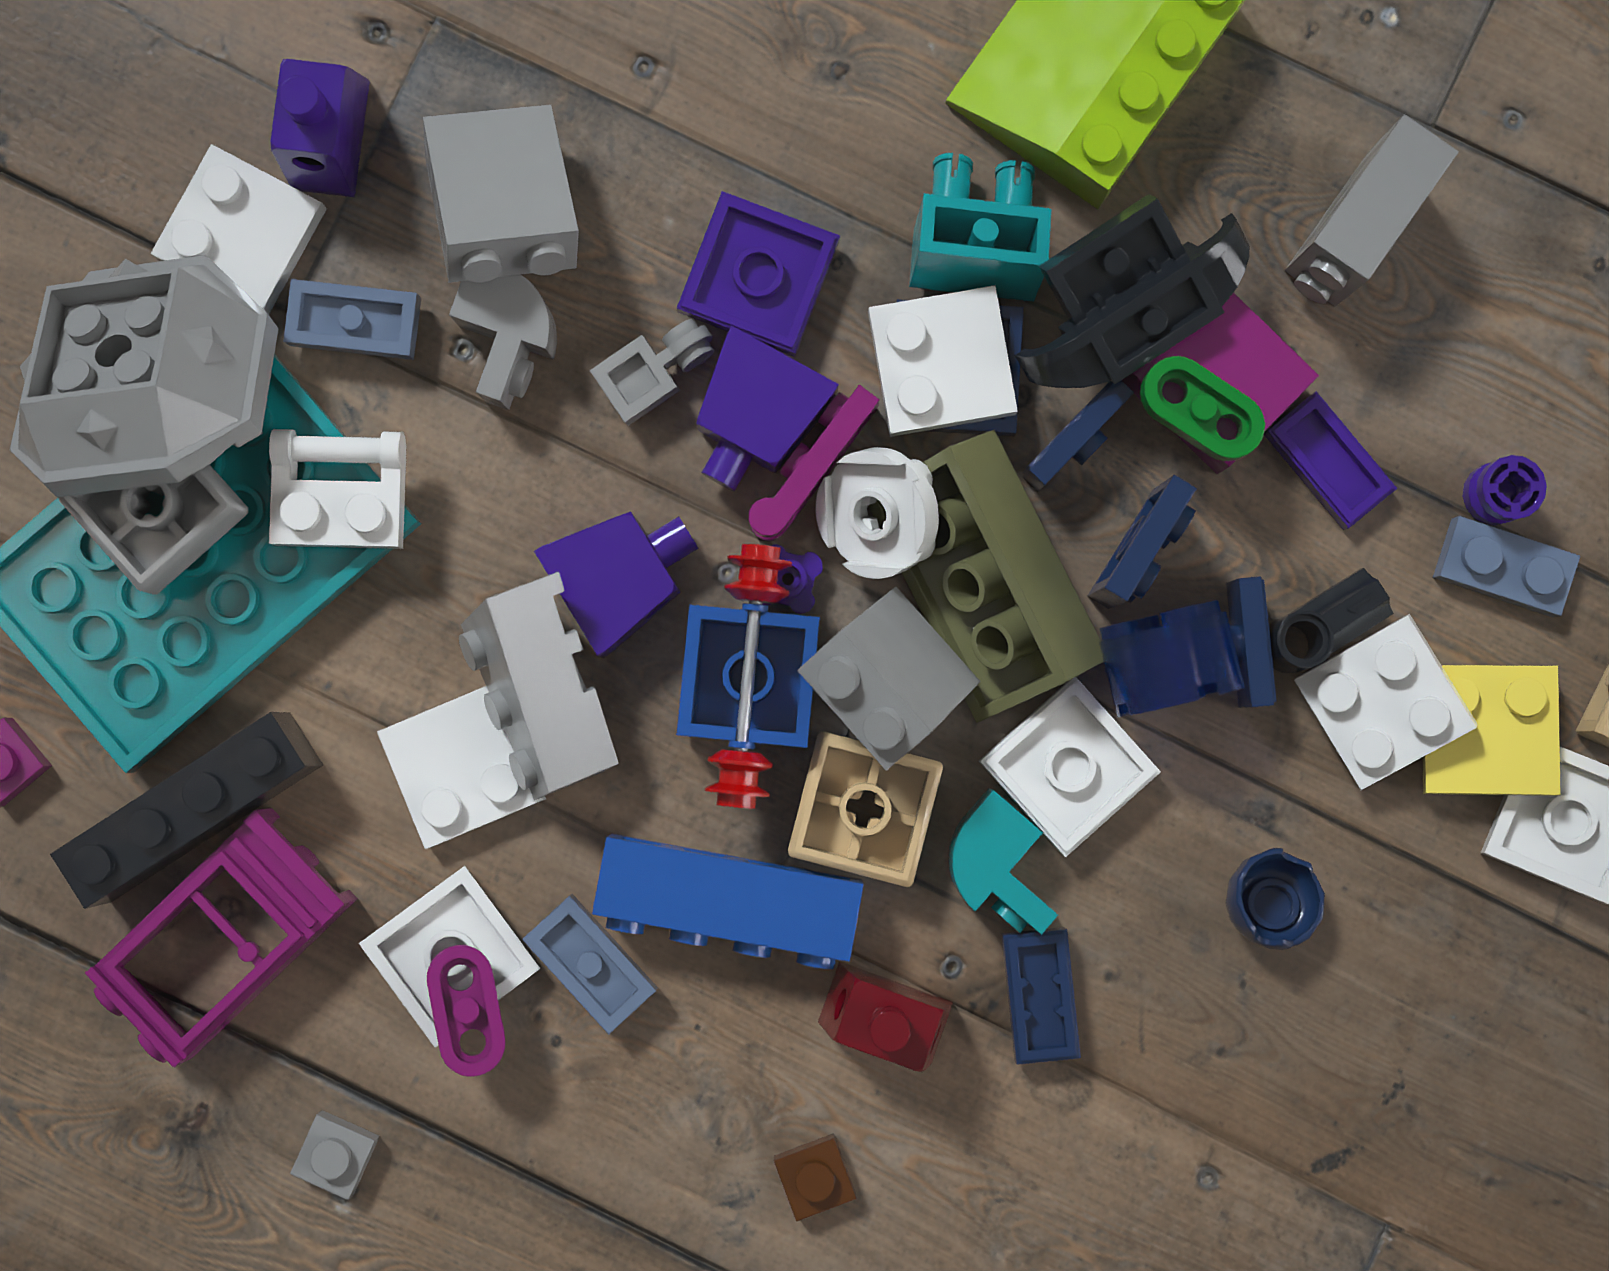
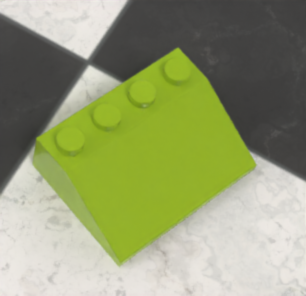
M1017 0L950 93L945 104L1096 209H1099L1238 13L1245 0Z

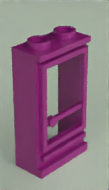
M272 808L259 809L252 812L243 821L244 823L95 966H92L85 972L87 977L96 985L94 994L98 1001L111 1013L117 1016L124 1015L140 1032L138 1041L143 1049L159 1062L165 1063L168 1061L173 1068L193 1058L358 899L350 890L337 893L314 869L320 863L318 858L303 845L293 847L273 826V823L280 816ZM225 869L288 935L265 958L259 954V946L255 942H248L201 893ZM194 901L238 947L239 958L245 962L251 961L256 967L199 1022L186 1032L124 966L182 910Z

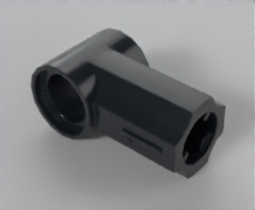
M1361 568L1285 617L1273 621L1269 625L1273 669L1282 673H1296L1322 664L1330 654L1393 615L1394 613L1389 602L1390 597L1379 580L1372 577L1365 568ZM1290 626L1300 629L1307 637L1308 651L1303 659L1293 656L1286 647L1285 634Z

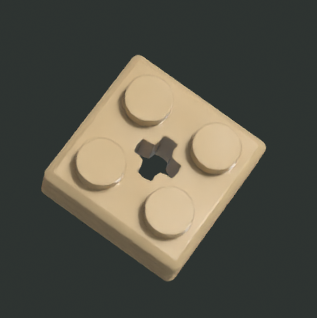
M820 732L816 739L788 847L789 856L904 887L912 886L943 765L939 761L907 753L886 771L859 740L828 732ZM863 790L875 792L874 803L883 807V813L880 818L870 817L866 826H858L855 824V813L846 810L849 798L860 799Z

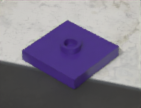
M722 191L677 305V312L725 331H729L731 326H734L766 345L795 357L838 247L840 235Z

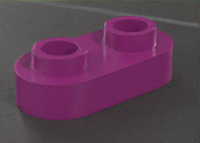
M468 945L451 946L442 950L434 957L427 971V987L439 1051L444 1063L455 1073L468 1077L480 1076L491 1071L499 1063L506 1044L493 970L488 958L480 950ZM465 965L471 969L473 982L468 989L456 990L449 984L448 974L454 966ZM475 1029L484 1035L486 1045L480 1053L468 1054L462 1049L460 1039L467 1030Z

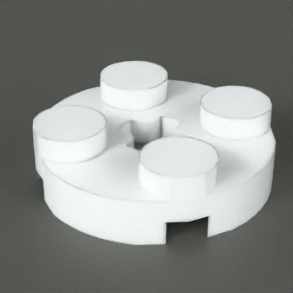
M882 447L857 451L845 455L836 462L840 464L835 467L832 475L824 477L818 488L816 518L821 537L827 547L836 546L840 555L848 560V562L842 564L852 573L859 576L881 579L907 571L918 562L930 557L935 549L939 512L937 499L932 488V474L927 465L920 460H910L896 450ZM877 500L881 502L886 512V521L883 523V529L879 528L877 518L868 516L867 506L876 503Z

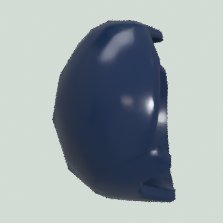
M1272 848L1245 859L1229 879L1225 902L1230 921L1239 933L1253 943L1276 950H1286L1310 939L1323 920L1325 893L1316 874L1313 872L1311 863L1284 852L1283 848Z

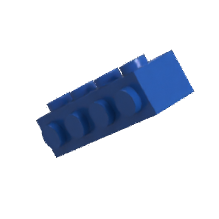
M611 834L606 837L592 915L607 917L606 928L615 931L644 934L645 924L671 929L669 939L680 943L707 946L708 938L712 936L733 940V951L737 953L770 958L772 948L798 952L796 962L799 964L821 969H834L836 959L850 962L864 883L862 879Z

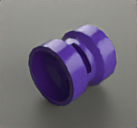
M1510 455L1481 465L1471 472L1464 483L1462 496L1465 508L1473 518L1483 524L1500 525L1528 517L1537 511L1545 499L1547 484L1544 473L1535 462L1523 456ZM1506 479H1509V480L1513 481V483L1515 484V486H1513V485L1511 484V482H1509V481L1506 480Z

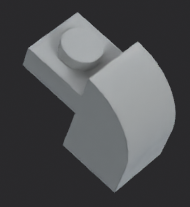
M522 275L497 277L483 283L461 281L449 316L459 327L494 339L476 393L485 402L509 410L514 396L522 398L530 384L534 362L527 360L529 353L532 352L554 360L557 348V330L554 318L538 290Z

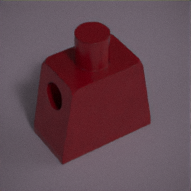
M839 961L818 1023L833 1041L905 1068L923 1072L932 1064L953 1002Z

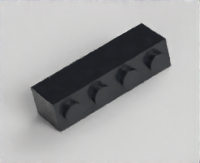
M269 712L61 846L50 855L84 909L111 903L322 767L323 763L290 712Z

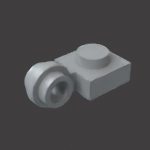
M689 319L675 326L662 338L667 348L657 355L646 338L640 335L592 368L590 372L624 423L629 426L680 391L667 369L678 364L683 372H687L701 365L714 353V349L710 345L713 336L706 326L698 327L694 319Z

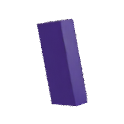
M1317 391L1312 393L1264 433L1268 441L1342 530L1349 529L1397 489Z

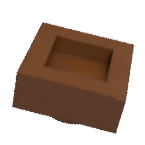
M834 1133L774 1156V1163L796 1222L857 1199Z

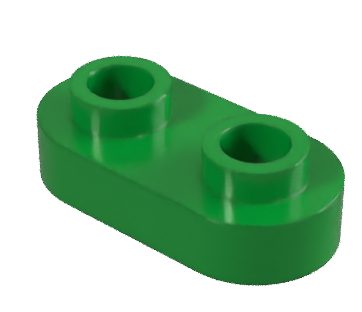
M1182 356L1162 359L1148 371L1142 381L1140 396L1146 412L1153 419L1210 457L1220 461L1238 460L1252 452L1260 444L1265 431V420L1260 407L1251 398L1192 359ZM1173 382L1182 388L1183 400L1181 403L1172 404L1165 400L1162 394V387L1165 383ZM1228 418L1235 423L1237 427L1235 439L1226 440L1218 434L1216 426L1219 419Z

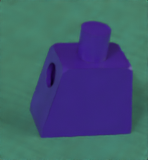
M283 59L280 64L270 140L271 151L289 185L299 191L355 197L370 81L348 66L294 59ZM310 158L321 162L322 165H310Z
M731 326L726 335L696 422L701 433L718 442L701 473L731 491H735L751 461L776 473L816 425L823 412L836 397L839 384Z
M628 512L543 545L534 552L548 575L559 572L565 590L559 594L596 655L604 658L615 651L681 592L667 568L699 548L679 516L646 535L632 512Z

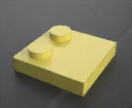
M1442 665L1478 726L1474 730L1423 757V794L1560 795L1558 666Z

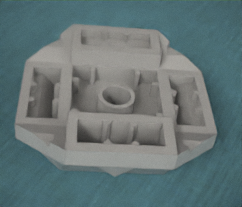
M206 255L138 265L124 259L117 268L89 271L82 281L47 286L32 352L20 365L25 383L10 451L56 497L178 483L211 464L232 444L240 447L262 434L278 327L268 313Z

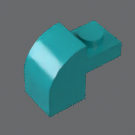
M989 788L962 818L951 838L948 863L952 881L958 893L974 911L993 892L999 898L991 908L1019 933L1029 923L1042 935L1058 914L1016 879L1010 871L1043 832L997 792Z

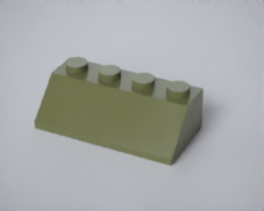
M995 430L951 445L924 461L923 463L927 465L932 474V488L938 504L939 523L935 538V549L930 557L902 572V575L923 617L981 681L964 698L976 723L1059 686L1109 659ZM877 500L876 503L870 504L868 507L873 517L877 518L879 528L883 529V523L886 521V512L881 502Z

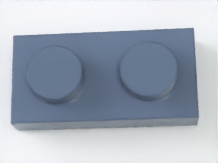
M291 279L283 342L293 347L414 360L421 297L413 292Z
M1457 516L1451 519L1433 578L1550 617H1558L1562 615L1580 555L1462 516Z
M573 894L569 895L522 939L608 1035L658 989L653 981Z

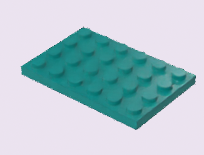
M275 354L262 434L240 447L232 444L210 464L248 507V514L161 592L151 594L139 591L62 505L59 497L0 547V627L125 773L137 771L392 550L389 548L274 546L269 544L272 474L269 441L272 430L294 429L297 436L346 437ZM298 461L297 480L381 482V476L370 463ZM151 492L146 499L149 501L151 508L145 516L151 514L158 517L164 510L162 502L165 495L162 496ZM406 505L404 506L403 540L422 524Z

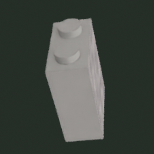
M551 105L423 117L425 160L448 283L460 281L483 283L497 277L530 273L551 275L561 270L577 268L579 230Z
M1404 114L1369 150L1284 270L1296 279L1294 281L1295 287L1312 301L1320 304H1325L1328 301L1335 307L1370 279L1459 151Z
M896 586L844 627L797 670L886 771L927 737L981 682Z

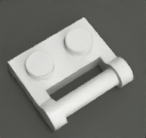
M294 429L272 430L269 441V455L272 465L269 544L274 546L403 549L406 439L403 432L384 431L380 438L297 436ZM298 461L380 463L381 482L297 480Z

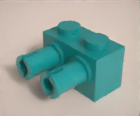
M945 153L935 157L933 160L932 194H923L913 231L909 287L960 292L996 286L997 297L1034 302L1044 278L1039 266L1049 260L1052 211L1051 208L1032 206L1035 168L1031 164L1022 161L1020 177H1016L1014 184L1016 160L998 164L995 168V201L992 202L970 199L973 161L969 157L959 154L957 170H954L953 177L951 176L953 153Z

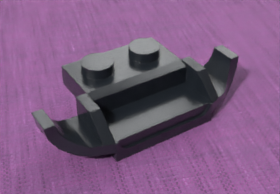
M1148 194L1041 264L1039 268L1066 314L1068 321L1058 326L1062 336L1036 349L1025 348L1014 355L1028 380L1036 385L1054 388H1086L1110 381L1116 384L1225 313L1222 306L1238 288L1250 257V245L1235 216L1231 213L1221 219L1223 224L1219 231L1199 246L1189 241L1182 245L1158 198Z

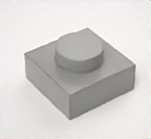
M322 1110L316 1115L290 1174L349 1200L358 1187L380 1136Z

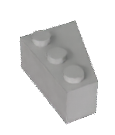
M559 572L486 598L461 624L464 633L459 635L461 651L468 666L473 671L480 670L489 693L484 694V703L488 716L497 730L505 729L514 752L509 754L512 773L523 790L530 789L534 801L619 764L596 689L594 687L586 689L572 656L573 653L583 650L578 632L572 629L564 633L553 595L565 591Z

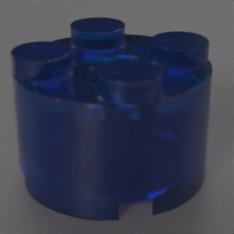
M1218 600L1160 613L1163 626L1160 624L1159 616L1154 615L1099 628L1102 637L1099 646L1117 717L1128 714L1135 715L1197 701L1211 693L1219 692V695L1245 688L1227 612H1221Z

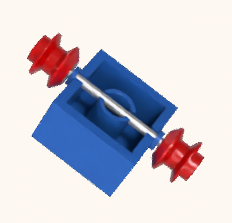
M742 544L741 555L727 556V560L739 567V577L737 581L726 584L724 589L736 600L749 602L742 603V610L689 605L677 735L729 740L728 747H735V750L721 749L707 759L709 763L720 769L719 781L704 789V791L717 793L716 805L755 809L756 796L770 797V793L758 786L759 772L772 768L773 764L761 753L748 752V749H755V743L804 748L808 746L813 688L797 670L817 652L820 617L768 612L769 606L762 605V603L775 604L789 595V591L778 585L777 580L778 571L791 567L792 562L780 559L781 548Z

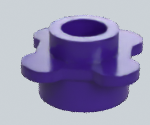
M770 545L781 548V560L792 562L791 567L778 571L777 584L788 590L789 595L777 603L790 606L793 612L797 614L807 613L815 604L812 588L815 577L820 575L823 570L821 559L813 552H807L801 556L786 552L781 545ZM790 573L794 576V582L791 585H785L782 582L784 574ZM762 603V605H767V606L772 605V604Z

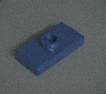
M1111 381L1108 382L1023 471V478L1039 492L1072 457L1082 466L1108 439L1099 429L1134 392L1123 381L1113 384Z
M1261 576L1238 578L1226 583L1230 626H1223L1222 629L1224 659L1227 664H1234L1238 708L1271 706L1276 702L1264 579L1262 580Z
M1065 927L1046 929L1042 935L1037 930L1021 931V933H1001L1015 1063L1018 1065L1081 1058L1067 929Z

